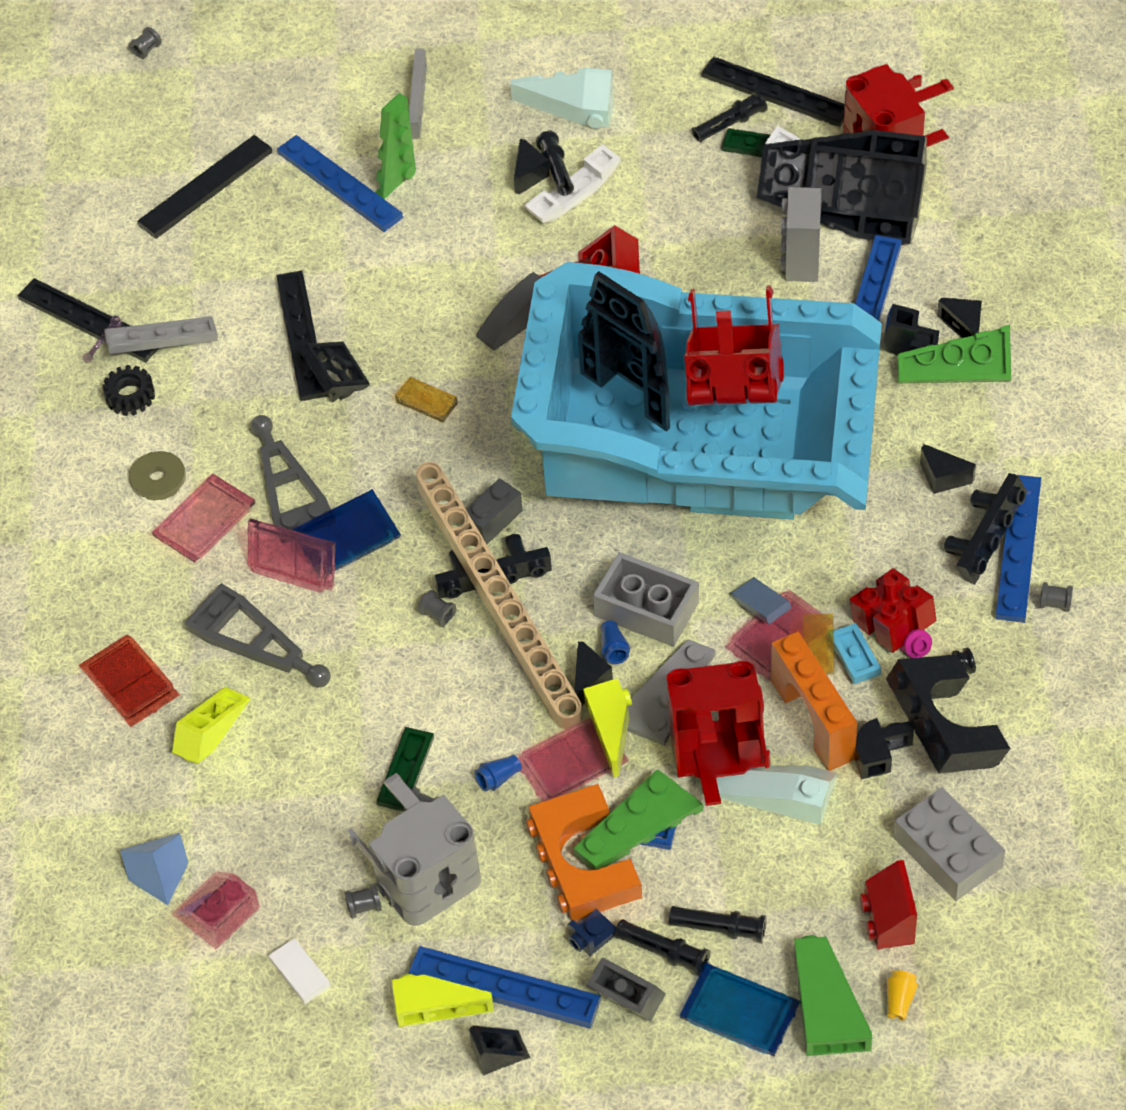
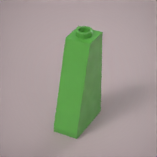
M807 935L800 939H794V956L806 1056L871 1051L872 1032L827 937Z

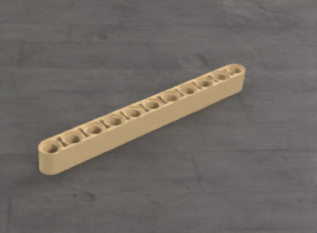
M434 462L421 464L416 472L419 494L552 719L562 729L569 730L575 728L581 721V702L441 467ZM428 478H433V479H435V480L432 481V482H426V481H424V480H426V479H428ZM439 501H448V503L444 505L438 504ZM454 523L462 524L460 527L451 526ZM466 546H475V547H476V548L473 549V550H466V549H464ZM483 568L490 570L487 573L478 572V570ZM496 591L504 593L501 596L491 595L493 592ZM507 615L517 616V618L513 620H508L505 617ZM522 638H529L532 640L529 643L519 642V640ZM539 661L544 662L546 665L535 667L532 664ZM551 685H556L560 687V689L557 691H550L547 689V687ZM565 709H570L575 713L564 715L561 712Z

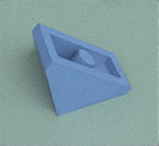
M180 832L120 850L128 880L166 905L169 904L188 865Z

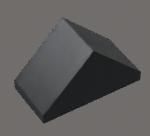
M520 139L514 172L515 194H521L549 177L548 159L525 139Z
M942 297L938 300L937 316L959 337L973 336L979 333L982 301Z
M926 444L922 445L920 465L934 494L970 485L974 482L975 463Z
M578 642L575 693L581 702V706L585 704L583 689L613 680L612 667L585 642Z
M472 1026L469 1029L472 1050L483 1076L530 1058L519 1030Z

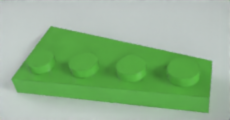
M400 93L381 110L379 137L383 139V143L380 149H378V159L382 160V166L377 171L376 180L380 182V189L376 190L375 193L383 199L389 196L406 179H411L416 172L407 97Z
M1010 325L988 332L976 333L973 336L962 339L949 340L943 344L930 345L898 354V384L1011 382Z
M657 769L573 848L574 855L593 870L609 866L628 855L630 849L641 843L646 844L655 839L656 834L668 827L670 829L682 823V819L692 813L695 816L703 811V803Z

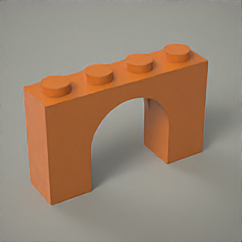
M799 631L772 642L771 682L784 703L802 697L814 727V750L825 768L831 771L854 761L857 721Z
M599 784L529 806L530 819L526 820V826L531 838L537 836L539 844L536 845L541 863L547 861L550 868L546 870L550 886L552 888L557 887L560 895L557 896L559 908L562 914L568 912L571 921L585 918L596 909L602 912L642 898V884L631 858L604 868L583 870L569 864L561 854L563 846L572 836L595 828L609 815V807Z

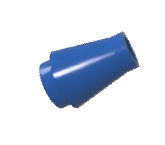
M615 621L604 622L600 627L602 657L610 664L623 663L629 657L630 645Z
M513 754L506 758L481 763L479 768L475 770V778L483 791H495L514 774L521 771L522 766L518 757Z

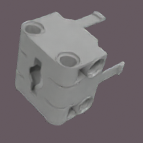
M395 773L383 782L404 806L406 811L383 825L382 834L368 843L369 849L352 828L348 831L352 845L356 844L373 864L377 888L383 897L387 896L390 900L388 904L394 907L406 923L412 926H420L474 891L481 883V874L472 826L444 794L431 803L421 802L403 782L401 777Z

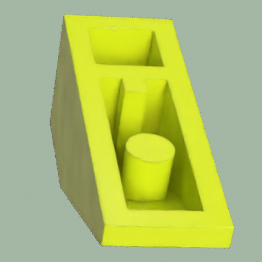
M618 678L583 689L586 707L614 778L620 776L629 724L628 706L632 705L628 689H622Z
M228 687L221 689L176 723L172 753L183 757L189 762L200 763L214 752L250 701V697Z
M408 974L399 979L392 980L399 1027L494 1012L491 992L427 975L416 976Z

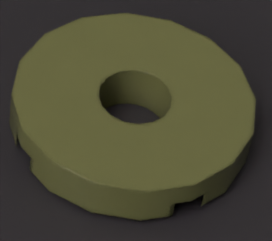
M165 451L150 452L141 456L133 463L129 471V481L134 492L152 501L164 500L175 495L186 480V471L181 459L173 453ZM155 472L165 473L164 477L159 480L150 478Z

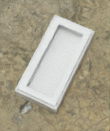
M295 938L268 955L269 960L304 1004L331 987L329 980Z

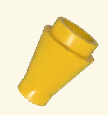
M895 970L887 978L888 1018L894 1019L898 1017L899 1020H906L908 1010L919 986L916 982L917 976L915 974Z

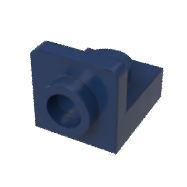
M596 909L579 924L574 920L568 923V940L578 952L584 950L591 956L614 937L616 927Z

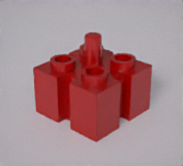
M894 568L876 580L877 587H865L849 599L853 622L857 623L858 627L868 635L875 631L877 642L892 653L902 647L906 636L915 629L925 630L937 621L934 597L918 585L910 587L909 578Z

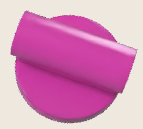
M915 629L906 636L904 644L899 649L911 658H919L929 653L932 647V638L925 630Z

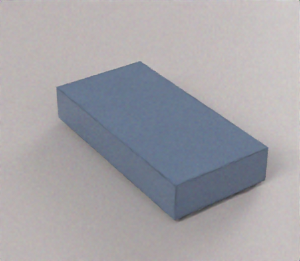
M755 577L731 593L733 599L739 605L768 625L791 609L789 600Z

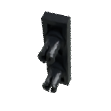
M1008 473L997 494L978 489L974 490L970 499L971 504H973L972 506L985 509L987 512L971 540L950 535L945 540L944 549L946 553L961 556L956 567L963 579L975 585L980 575L985 572L989 559L993 552L998 549L1006 529L1011 526L1016 511L1025 501L1027 490L1019 475Z
M511 534L505 538L509 556L496 559L510 584L517 582L518 579L529 576L538 578L552 571L551 555L548 547L526 552L519 534ZM452 549L449 552V558L453 570L435 574L439 598L447 597L453 599L459 597L464 592L477 591ZM485 568L478 570V572L480 573H487L490 571Z

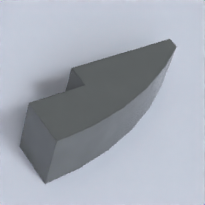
M532 272L511 289L484 321L476 337L495 351L526 329L534 283L542 277Z

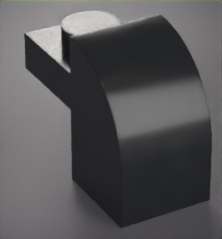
M892 304L887 315L884 344L891 353L898 356V354L930 345H938L939 331L918 325L919 310Z
M876 718L860 728L856 736L855 762L861 779L891 773L892 756L890 751L913 746L914 729L909 721L904 723L895 722L881 728Z

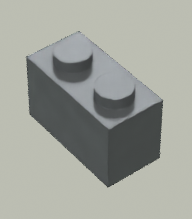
M500 478L466 508L486 544L491 542L523 511L521 492Z
M601 957L587 983V986L596 993L649 1022L652 1021L666 995L656 985Z

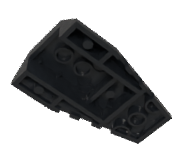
M868 130L857 133L764 144L756 198L782 208V199L788 198V187L821 188L820 223L857 238L874 240L875 235L901 239L903 244H911L920 216L927 168V138L920 135Z
M598 271L594 275L589 294L591 300L585 308L588 312L582 319L581 325L584 327L578 334L580 374L601 388L614 376H620L644 392L645 418L667 432L670 429L669 385L664 342L658 323L643 299Z

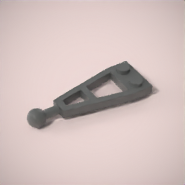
M265 415L254 417L250 427L252 433L261 437L264 446L260 447L271 513L282 542L284 543L336 524L335 516L326 497L281 440L274 441L271 434L273 429L271 419ZM280 455L289 469L273 474L270 458ZM299 480L315 501L280 513L275 487Z
M222 583L185 622L186 630L209 644L287 673L295 668L307 676L309 684L313 687H324L330 681L331 674L326 666L321 664L313 666L301 659L303 652L244 596ZM239 609L263 630L250 645L219 633ZM274 640L288 655L283 658L264 651V648Z

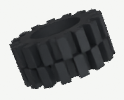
M125 365L126 370L118 367L116 368V374L111 371L109 378L105 377L103 392L109 409H114L116 414H119L122 410L123 416H128V411H131L132 415H136V410L138 409L141 412L145 411V405L150 407L152 404L151 400L155 398L151 375L147 374V370L144 368L140 371V367L136 365L134 369H131L130 365ZM127 386H137L139 388L130 395L119 394L120 390Z

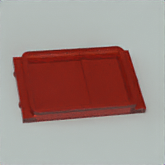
M128 634L79 665L81 670L130 728L180 696L173 687L172 682L133 637Z

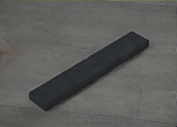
M713 56L701 72V77L749 95L753 91L758 90L768 102L831 125L841 127L844 122V103Z
M256 135L251 136L137 221L138 226L157 239L270 155L272 147Z
M303 270L278 274L276 278L300 401L327 397L328 395L300 352L304 344L317 343Z
M35 278L17 295L20 301L105 343V329L131 326ZM159 348L125 353L146 363Z

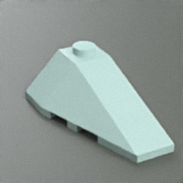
M582 68L573 74L565 75L563 71L555 73L554 77L543 78L538 75L512 79L510 82L511 100L592 128L609 127L614 107L612 70Z
M809 765L770 766L767 769L765 767L751 768L745 774L719 777L716 780L721 799L821 825L838 773Z

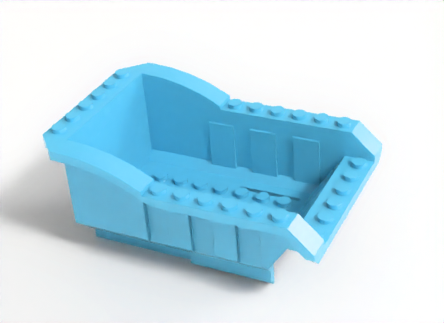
M566 262L535 281L512 408L511 423L519 432L522 431L530 439V443L537 450H542L546 496L636 503L676 504L677 506H690V512L794 520V514L801 515L825 495L838 497L854 509L866 510L882 323L854 303L771 298L773 324H779L781 354L784 362V380L778 392L777 403L750 404L748 401L747 404L717 405L716 402V405L688 406L684 356L687 340L693 328L691 302L687 300L688 292H682V289L631 271L574 262ZM598 271L643 299L658 323L664 342L669 385L670 429L667 432L645 418L644 392L618 375L614 376L601 388L580 374L578 334L584 327L581 323L588 312L585 308L591 300L589 294L594 275ZM695 293L698 327L717 326L716 311L731 310L732 326L768 324L767 303L764 297Z

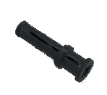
M755 90L751 93L750 97L742 101H735L732 104V108L692 128V134L701 143L703 140L739 121L745 123L749 120V117L756 113L767 111L766 100L758 90Z
M544 131L537 136L536 145L542 151L541 154L548 159L549 168L558 193L564 196L562 189L564 188L566 195H569L573 192L574 185L563 161L565 154L563 148L559 146V137L554 131Z
M672 905L669 915V926L726 933L731 939L736 940L737 937L756 939L757 943L761 944L764 940L767 924L766 915H761L760 917L741 915L740 911L731 912L729 915Z
M625 919L620 920L615 929V938L667 958V961L672 966L681 965L693 970L696 976L702 975L709 962L711 953L709 949L704 948L701 950L688 945L685 939L677 938L672 940L627 922Z

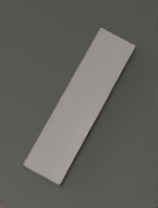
M424 48L415 49L409 107L412 139L421 138L427 73L426 52Z
M212 316L104 330L109 354L218 341V333Z

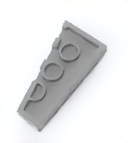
M688 639L631 697L632 705L628 706L629 724L627 731L665 746L671 735L667 674L678 668L688 669L709 666L715 656V649Z

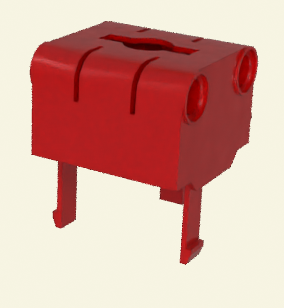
M888 64L850 76L846 80L843 134L878 130L923 136L925 111L919 103L952 91L954 86L948 79H942L939 83L916 91L915 88L920 87L922 84L921 75H914L912 79L907 80L903 74L893 72ZM944 129L924 135L927 138V147L949 139Z
M767 285L765 290L768 324L732 326L731 310L716 311L717 326L698 327L695 288L690 290L687 300L691 302L693 328L687 340L684 356L688 406L716 405V402L717 405L747 404L748 401L750 404L777 403L778 392L784 380V362L781 354L779 324H773L771 298L774 291L771 285Z
M736 661L688 669L678 668L667 674L671 743L678 778L695 776L701 780L706 806L721 804L716 778L742 775L751 768L765 767L767 769L771 764L770 750H766L764 738L762 688L758 683L754 665L748 661ZM711 711H718L719 721H713Z

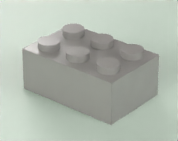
M788 187V198L782 199V215H787V217H782L781 254H786V256L781 255L780 272H786V281L818 282L821 188Z
M619 552L593 595L594 616L606 621H615L619 626L675 646L699 604V582Z
M943 787L895 820L894 839L955 901L1003 868L1005 849Z

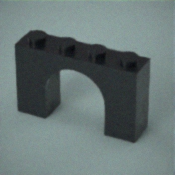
M945 655L898 659L886 680L938 774L988 769L998 766L1011 748L997 725L965 727L955 724L945 718L932 701V699L950 698L958 695L970 677L958 656Z

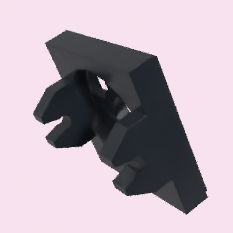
M343 341L304 344L301 347V354L326 394L330 393L329 398L332 402H335L337 399L341 401L351 396L354 391L364 390L370 385ZM331 360L336 361L341 366L342 370L336 368L332 364ZM347 369H348V371H349L351 380H350V378L348 377V375L346 374V370H347ZM327 371L338 375L341 381L333 380Z

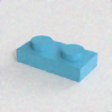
M857 623L829 632V641L853 685L881 675V667Z

